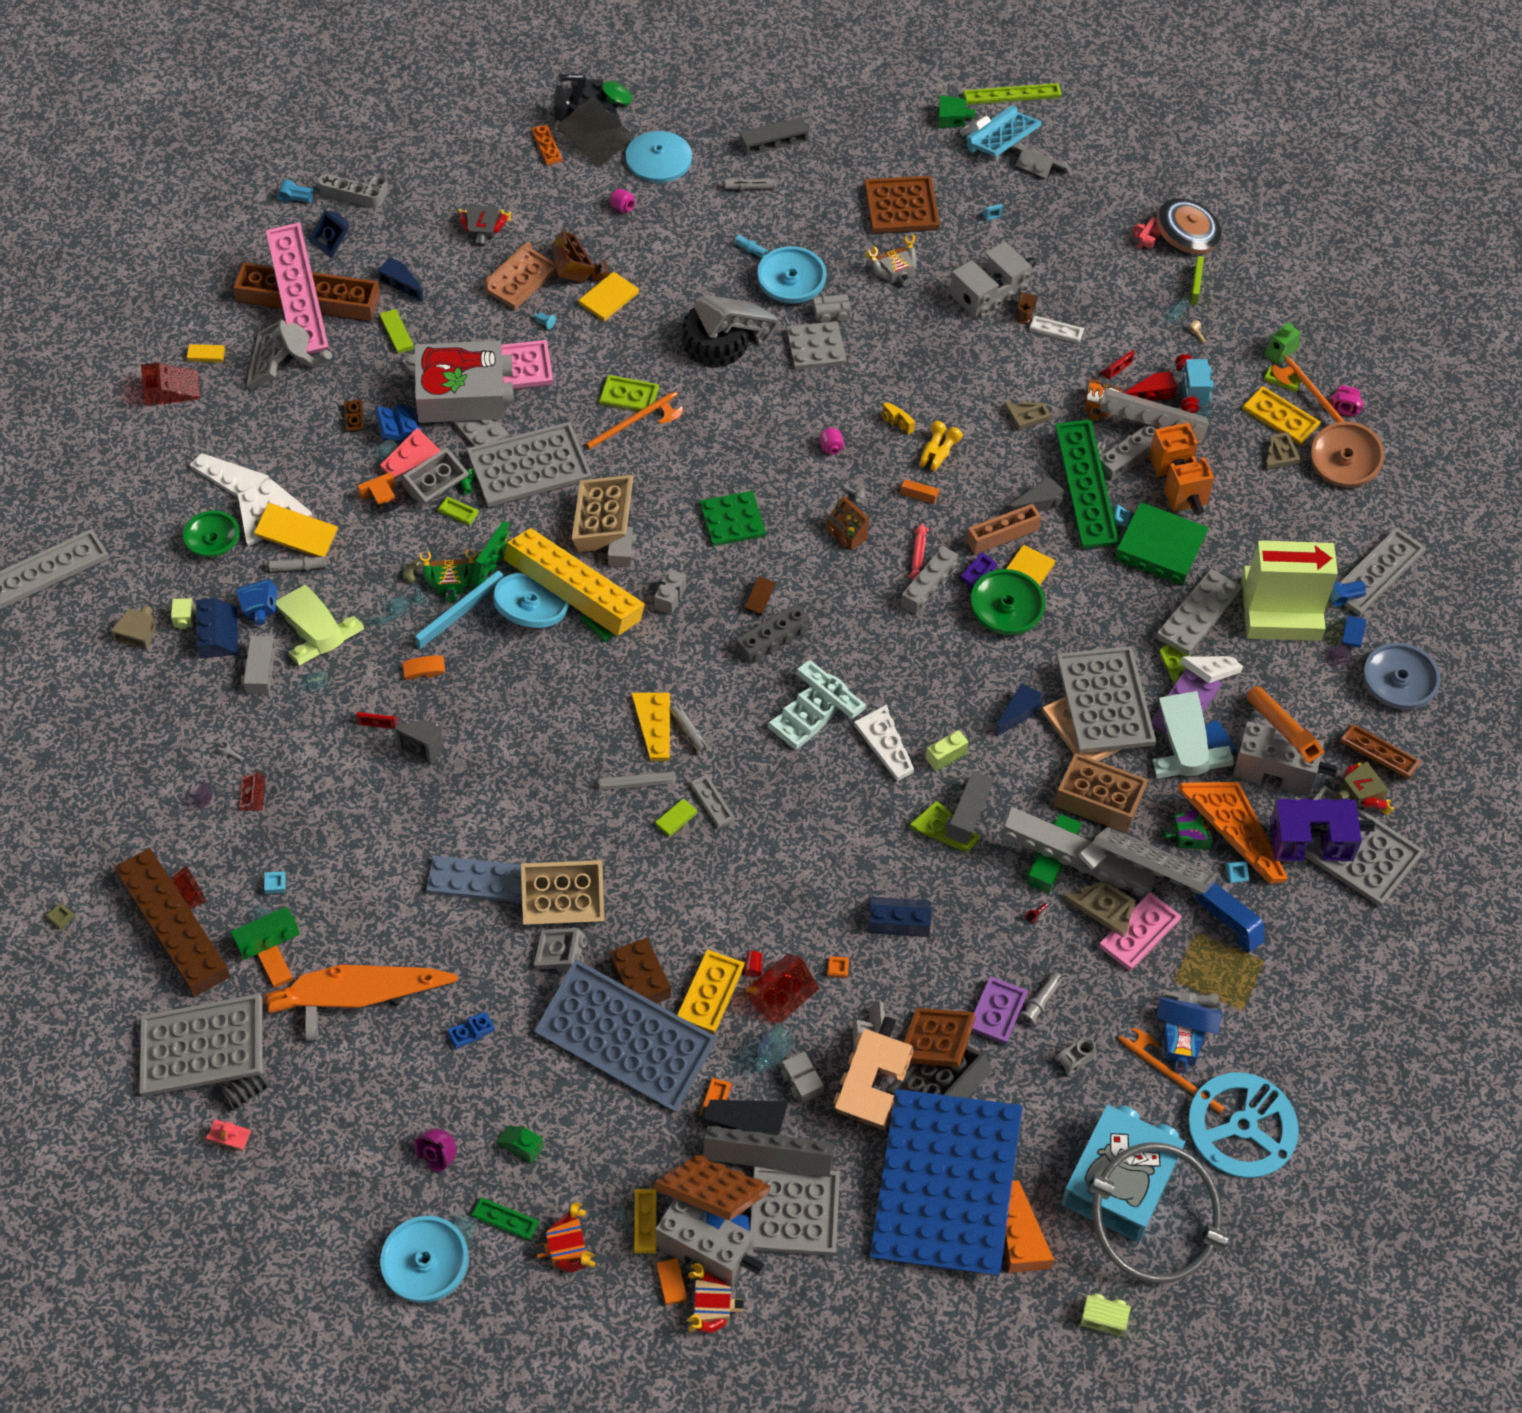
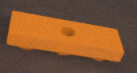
M548 125L531 128L546 166L562 162V157Z

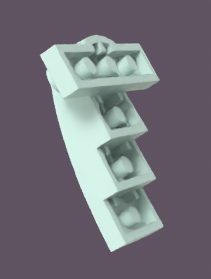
M809 660L797 669L796 674L812 687L798 694L797 700L784 707L782 714L769 722L768 728L796 750L812 738L839 709L853 719L865 710L866 704L848 691L847 686L840 679L827 674Z
M1197 691L1159 698L1164 724L1174 756L1153 759L1157 779L1176 775L1195 776L1209 771V769L1234 765L1229 746L1208 749L1205 723Z

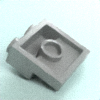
M579 928L541 930L534 966L537 969H556L558 972H568L575 959L583 963L581 952L582 948H585L587 945L586 937Z

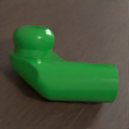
M467 469L469 476L459 482L465 495L473 491L470 486L475 477L473 469Z

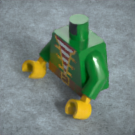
M469 549L466 550L465 554L469 558V562H467V559L431 561V564H429L430 552L427 551L428 559H423L422 553H420V560L424 562L422 567L425 581L432 589H437L438 595H445L446 601L453 602L456 600V594H464L465 588L471 584L475 565L474 559L478 556L476 550H474L475 554L472 557H469Z

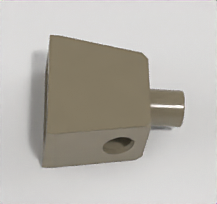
M143 605L140 611L127 610L111 630L114 641L148 650L156 628L154 617L151 615L153 612L152 608Z

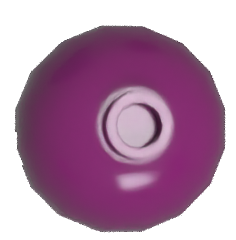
M433 1128L427 1130L414 1141L417 1157L419 1159L422 1157L430 1164L425 1166L433 1172L440 1173L447 1169L456 1158L457 1146L454 1137L442 1129Z

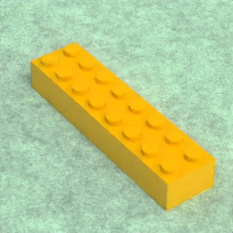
M532 528L507 542L503 560L616 636L621 635L641 620L645 603Z

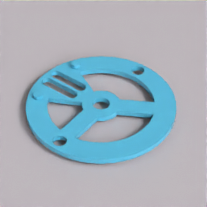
M1241 1072L1219 1075L1209 1080L1199 1089L1190 1106L1188 1124L1194 1145L1207 1162L1228 1175L1240 1178L1266 1176L1281 1168L1295 1150L1298 1140V1121L1295 1111L1283 1092L1264 1078ZM1263 1085H1267L1269 1091L1255 1108H1251L1249 1102ZM1247 1089L1244 1111L1234 1113L1229 1123L1206 1130L1205 1114L1211 1100L1226 1090ZM1201 1092H1207L1210 1096L1209 1099H1203ZM1271 1092H1276L1278 1097L1267 1111L1260 1115L1257 1109ZM1278 1113L1282 1126L1279 1144L1258 1128V1120ZM1238 1121H1247L1249 1124V1129H1240L1238 1127ZM1233 1135L1240 1139L1250 1138L1270 1153V1155L1253 1162L1238 1161L1219 1151L1213 1142ZM1278 1151L1286 1152L1287 1157L1285 1159L1280 1158Z

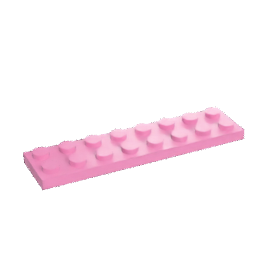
M300 222L266 230L287 325L296 323L307 332L309 341L306 353L313 354L329 350Z

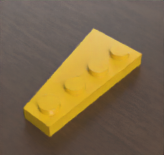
M632 693V699L650 761H670V693Z

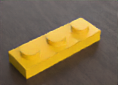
M635 1189L634 1254L656 1253V1190Z

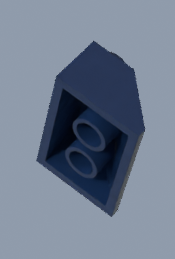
M216 598L196 600L197 648L200 658L239 655L237 607Z
M870 897L868 933L929 937L931 926L930 901Z

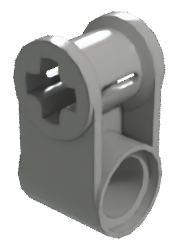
M1082 1038L1069 1048L1062 1050L1055 1060L1063 1065L1067 1070L1066 1074L1070 1076L1093 1059L1095 1043L1089 1038ZM1081 1049H1088L1090 1052L1084 1053Z

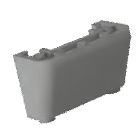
M703 296L694 307L708 336L712 338H717V333L720 331L728 333L731 327L754 330L753 333L757 344L764 345L779 325V321L774 314L752 302Z

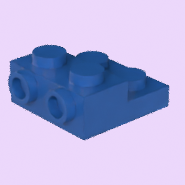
M395 405L393 409L377 406L374 410L382 438L404 442L417 428L421 431V427L417 426L416 423L417 414L413 413L412 407Z

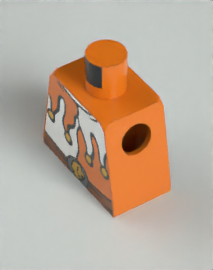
M1090 379L1085 411L1090 412V419L1097 421L1100 416L1108 418L1111 414L1101 411L1100 408L1105 388L1121 393L1123 388Z

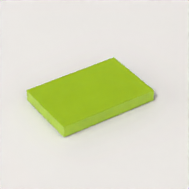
M608 375L599 404L639 412L655 402L659 384Z

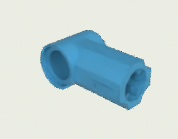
M284 180L279 188L277 197L280 201L286 200L290 202L291 200L309 203L313 198V188L297 186L291 180Z

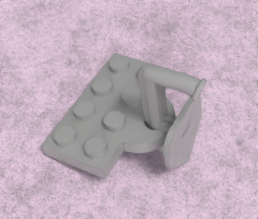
M281 319L258 332L246 387L253 390L256 387H260L263 383L274 379L277 374L278 363L288 353L310 368H315L330 360L332 354L330 351L324 350L322 355L314 359L306 353L309 341L307 332L298 324L292 323L287 325Z

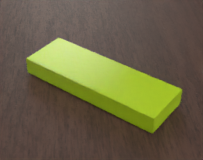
M1202 256L1197 257L1194 268L1190 300L1192 305H1197L1204 261Z
M393 309L380 313V319L397 354L413 350L414 344L397 310Z

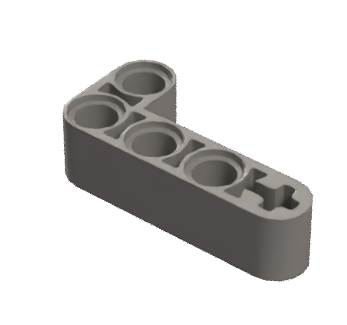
M328 174L322 175L318 179L321 195L369 208L380 207L388 193L387 178L384 175H375L369 185Z

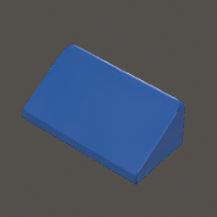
M1215 720L1206 724L1208 748L1229 746L1233 755L1237 748L1219 721Z

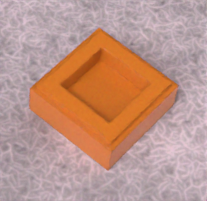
M829 956L827 977L847 978L849 958Z

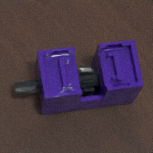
M1287 798L1276 800L1270 817L1275 861H1305L1304 854L1308 844L1312 842V838H1320L1321 835L1324 861H1354L1362 842L1361 832H1374L1375 821L1359 820L1356 800H1309L1306 798L1300 800H1290Z

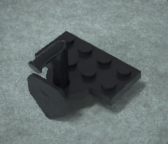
M558 74L561 84L565 81H571L572 90L566 96L561 85L556 87L554 93L555 119H567L575 115L586 118L590 129L621 128L622 122L613 103L606 99L607 95L602 89V80H586L584 74Z

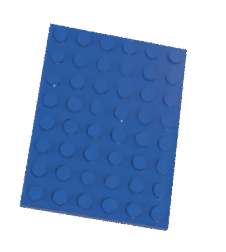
M896 1089L870 1258L1000 1277L1023 1106Z

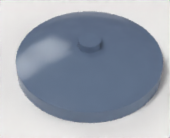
M1389 643L1376 648L1368 656L1363 669V679L1368 691L1378 701L1395 709L1412 710L1425 706L1435 697L1441 682L1439 668L1432 657L1422 649L1405 643Z

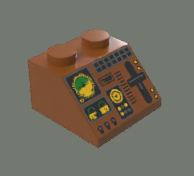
M843 496L828 516L826 529L831 536L839 539L843 547H847L852 551L867 540L869 517L848 498Z

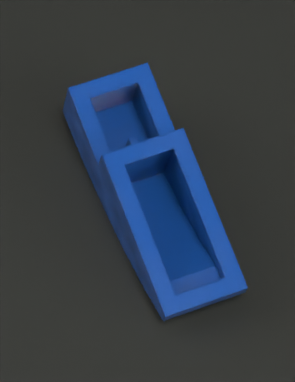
M1160 997L1157 1018L1191 1029L1219 1034L1222 1010L1201 1007V1004Z

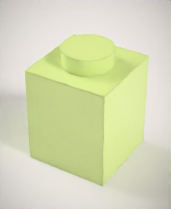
M192 598L173 599L171 618L174 628L186 629L187 627H193L194 605Z

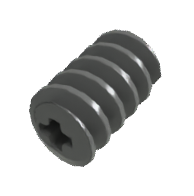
M262 1074L246 1077L244 1080L242 1078L236 1079V1084L231 1081L228 1083L229 1089L223 1086L221 1091L225 1101L234 1111L233 1104L241 1107V1099L249 1102L248 1094L255 1098L256 1089L262 1093V1085H265L267 1088H270V1085Z

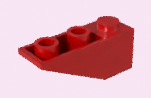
M1172 371L1154 373L1125 391V394L1152 402L1162 399L1169 400L1175 397L1177 386Z

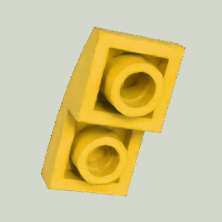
M883 403L882 417L885 421H888L892 426L898 423L899 428L908 435L914 432L915 421L906 412L890 403Z

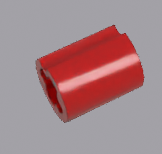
M751 950L746 953V976H761L762 952L759 953L756 950Z

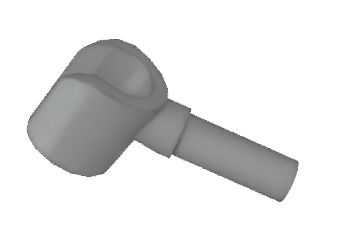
M847 486L843 487V490L854 495L855 502L860 504L864 502V490L859 489L856 491Z
M222 741L225 748L218 747L221 755H230L241 762L244 760L242 756L231 750L227 741Z

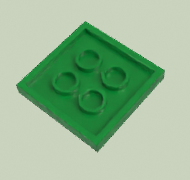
M753 491L700 500L701 510L713 547L766 537V531Z
M502 521L476 559L470 590L473 591L487 580L488 574L492 575L494 573L497 561H502L504 558V550L507 545L506 540L510 535L508 531L510 524L506 521Z

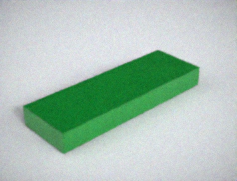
M480 1197L471 1214V1218L529 1242L539 1225V1220L483 1197Z

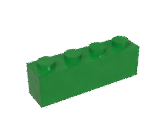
M1060 814L1057 821L1053 819L1051 824L1078 835L1082 823ZM1037 851L1034 857L1036 862L1034 866H1029L1026 873L1028 877L1027 884L1050 893L1064 864L1052 857L1043 856Z

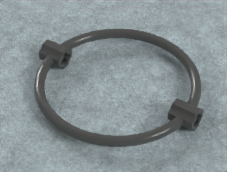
M1159 1142L1137 1144L1115 1156L1105 1167L1101 1175L1094 1173L1088 1179L1086 1191L1094 1194L1092 1216L1097 1238L1111 1261L1134 1278L1151 1283L1178 1281L1198 1270L1206 1262L1214 1249L1222 1251L1227 1244L1228 1233L1220 1230L1222 1212L1216 1186L1204 1166L1195 1157L1181 1148ZM1142 1152H1167L1189 1163L1204 1181L1212 1202V1226L1206 1225L1199 1237L1200 1243L1206 1246L1191 1264L1169 1274L1146 1273L1130 1266L1114 1251L1106 1237L1102 1224V1198L1105 1200L1109 1199L1114 1190V1182L1109 1180V1177L1123 1161Z

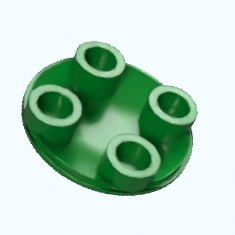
M615 81L603 83L602 89L610 103L617 102L625 106L630 104L632 95L626 87Z

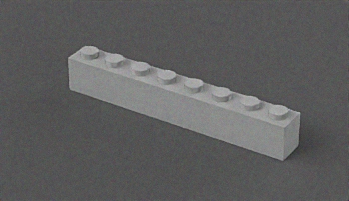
M1011 807L1005 815L999 833L1005 839L1022 844L1027 849L1036 850L1043 856L1052 857L1064 865L1077 868L1082 873L1091 874L1098 880L1107 881L1119 889L1130 891L1135 896L1146 897L1152 890L1156 877L1152 873L1153 870L1147 867L1141 869L1135 866L1134 862L1129 859L1126 861L1115 857V853L1109 850L1104 852L1107 857L1091 870L1078 855L1092 841L1014 807Z

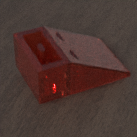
M160 362L141 364L142 385L146 405L201 399L198 370Z

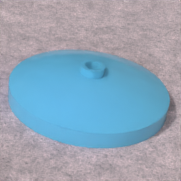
M651 131L641 134L633 139L626 149L627 167L635 176L648 182L664 183L676 180L688 171L692 163V151L689 144L680 136L666 131Z
M794 246L781 247L769 252L759 263L758 283L769 297L777 301L801 303L811 300L822 291L826 283V267L823 261L810 250Z
M515 573L502 578L497 583L493 595L494 605L501 615L516 624L533 628L549 627L557 624L565 617L569 603L524 573Z
M436 1216L415 1217L400 1224L386 1239L381 1252V1271L389 1288L399 1297L415 1303L437 1301L452 1293L463 1280L469 1264L468 1247L462 1233L451 1222Z

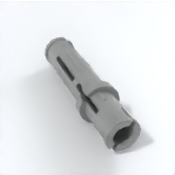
M725 179V190H775V179Z
M305 556V558L269 561L270 573L292 570L310 571V569L327 568L326 556L312 558Z
M681 705L673 706L670 709V713L685 732L686 739L689 743H692L698 754H704L709 747L701 737V732L694 727Z

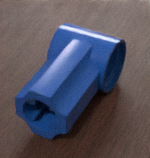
M1361 580L1346 584L1335 582L1329 598L1333 606L1344 605L1348 600L1366 596V585Z

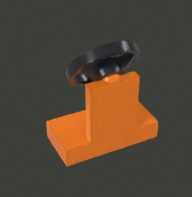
M392 472L358 485L359 496L362 500L374 496L378 503L375 507L377 513L390 512L401 505L400 500L394 499L395 495L391 490L396 487Z

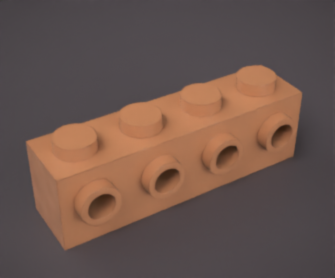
M1030 504L969 527L966 541L974 554H978L1038 531L1042 517L1035 506Z

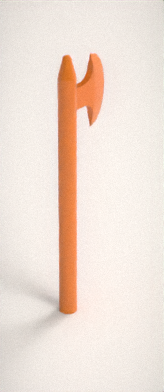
M1286 355L1284 356L1288 365L1286 368H1279L1275 364L1272 366L1274 376L1284 384H1291L1288 376L1295 373L1336 423L1345 422L1291 358Z
M678 392L665 395L587 442L586 446L589 449L595 447L659 407L664 412V417L658 421L660 424L679 418L683 412V407L673 409L668 403L673 400Z
M1132 1028L1138 1034V1039L1135 1043L1125 1037L1118 1036V1039L1126 1048L1195 1096L1199 1091L1197 1087L1143 1050L1148 1044L1159 1048L1158 1043L1148 1033ZM1201 1092V1097L1203 1099H1209L1208 1095H1206L1204 1092ZM1213 1099L1208 1105L1219 1114L1225 1109V1107Z

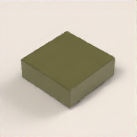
M60 902L45 917L61 930L75 917V914Z

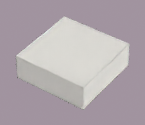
M1093 842L1078 855L1091 870L1107 857L1103 851L1096 848L1097 845L1093 844Z

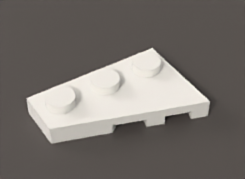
M1229 656L1182 657L1180 662L1208 683L1241 673L1243 666L1235 658Z

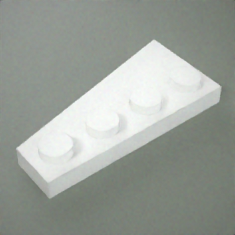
M203 453L189 464L192 470L237 498L239 493L269 480L268 475Z
M887 705L854 722L855 728L896 781L914 772L906 749L901 743L900 735L895 729L894 721L889 715Z

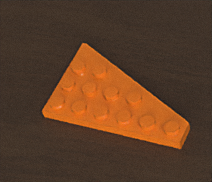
M1239 782L1181 783L1177 787L1182 795L1269 884L1284 883L1288 879L1280 862L1275 861L1273 848Z

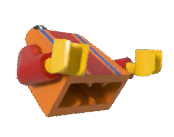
M574 1202L570 1206V1211L564 1214L546 1231L547 1243L535 1246L538 1259L550 1256L553 1267L569 1273H575L586 1268V1266L591 1268L595 1266V1262L590 1260L595 1255L586 1251L580 1221L576 1219V1216L583 1217L586 1214L585 1210L581 1209L578 1211V1208L582 1206V1203Z

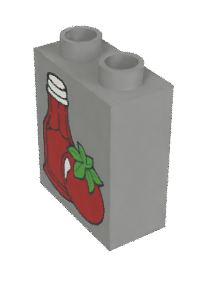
M501 341L415 344V388L418 422L505 419L504 404H514L513 382H504L503 377L513 376L512 355H502Z

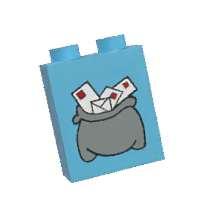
M1107 1104L1070 1178L1061 1205L1093 1220L1092 1202L1094 1194L1086 1191L1088 1179L1092 1174L1101 1175L1105 1167L1115 1156L1137 1144L1159 1142L1183 1149L1186 1141L1179 1139L1178 1132L1168 1125L1156 1124L1154 1127L1139 1120V1114L1130 1107L1119 1105L1117 1108H1114ZM1147 1151L1133 1155L1123 1161L1109 1177V1180L1114 1182L1113 1193L1109 1199L1105 1200L1102 1198L1101 1201L1103 1226L1140 1243L1179 1157L1162 1151Z

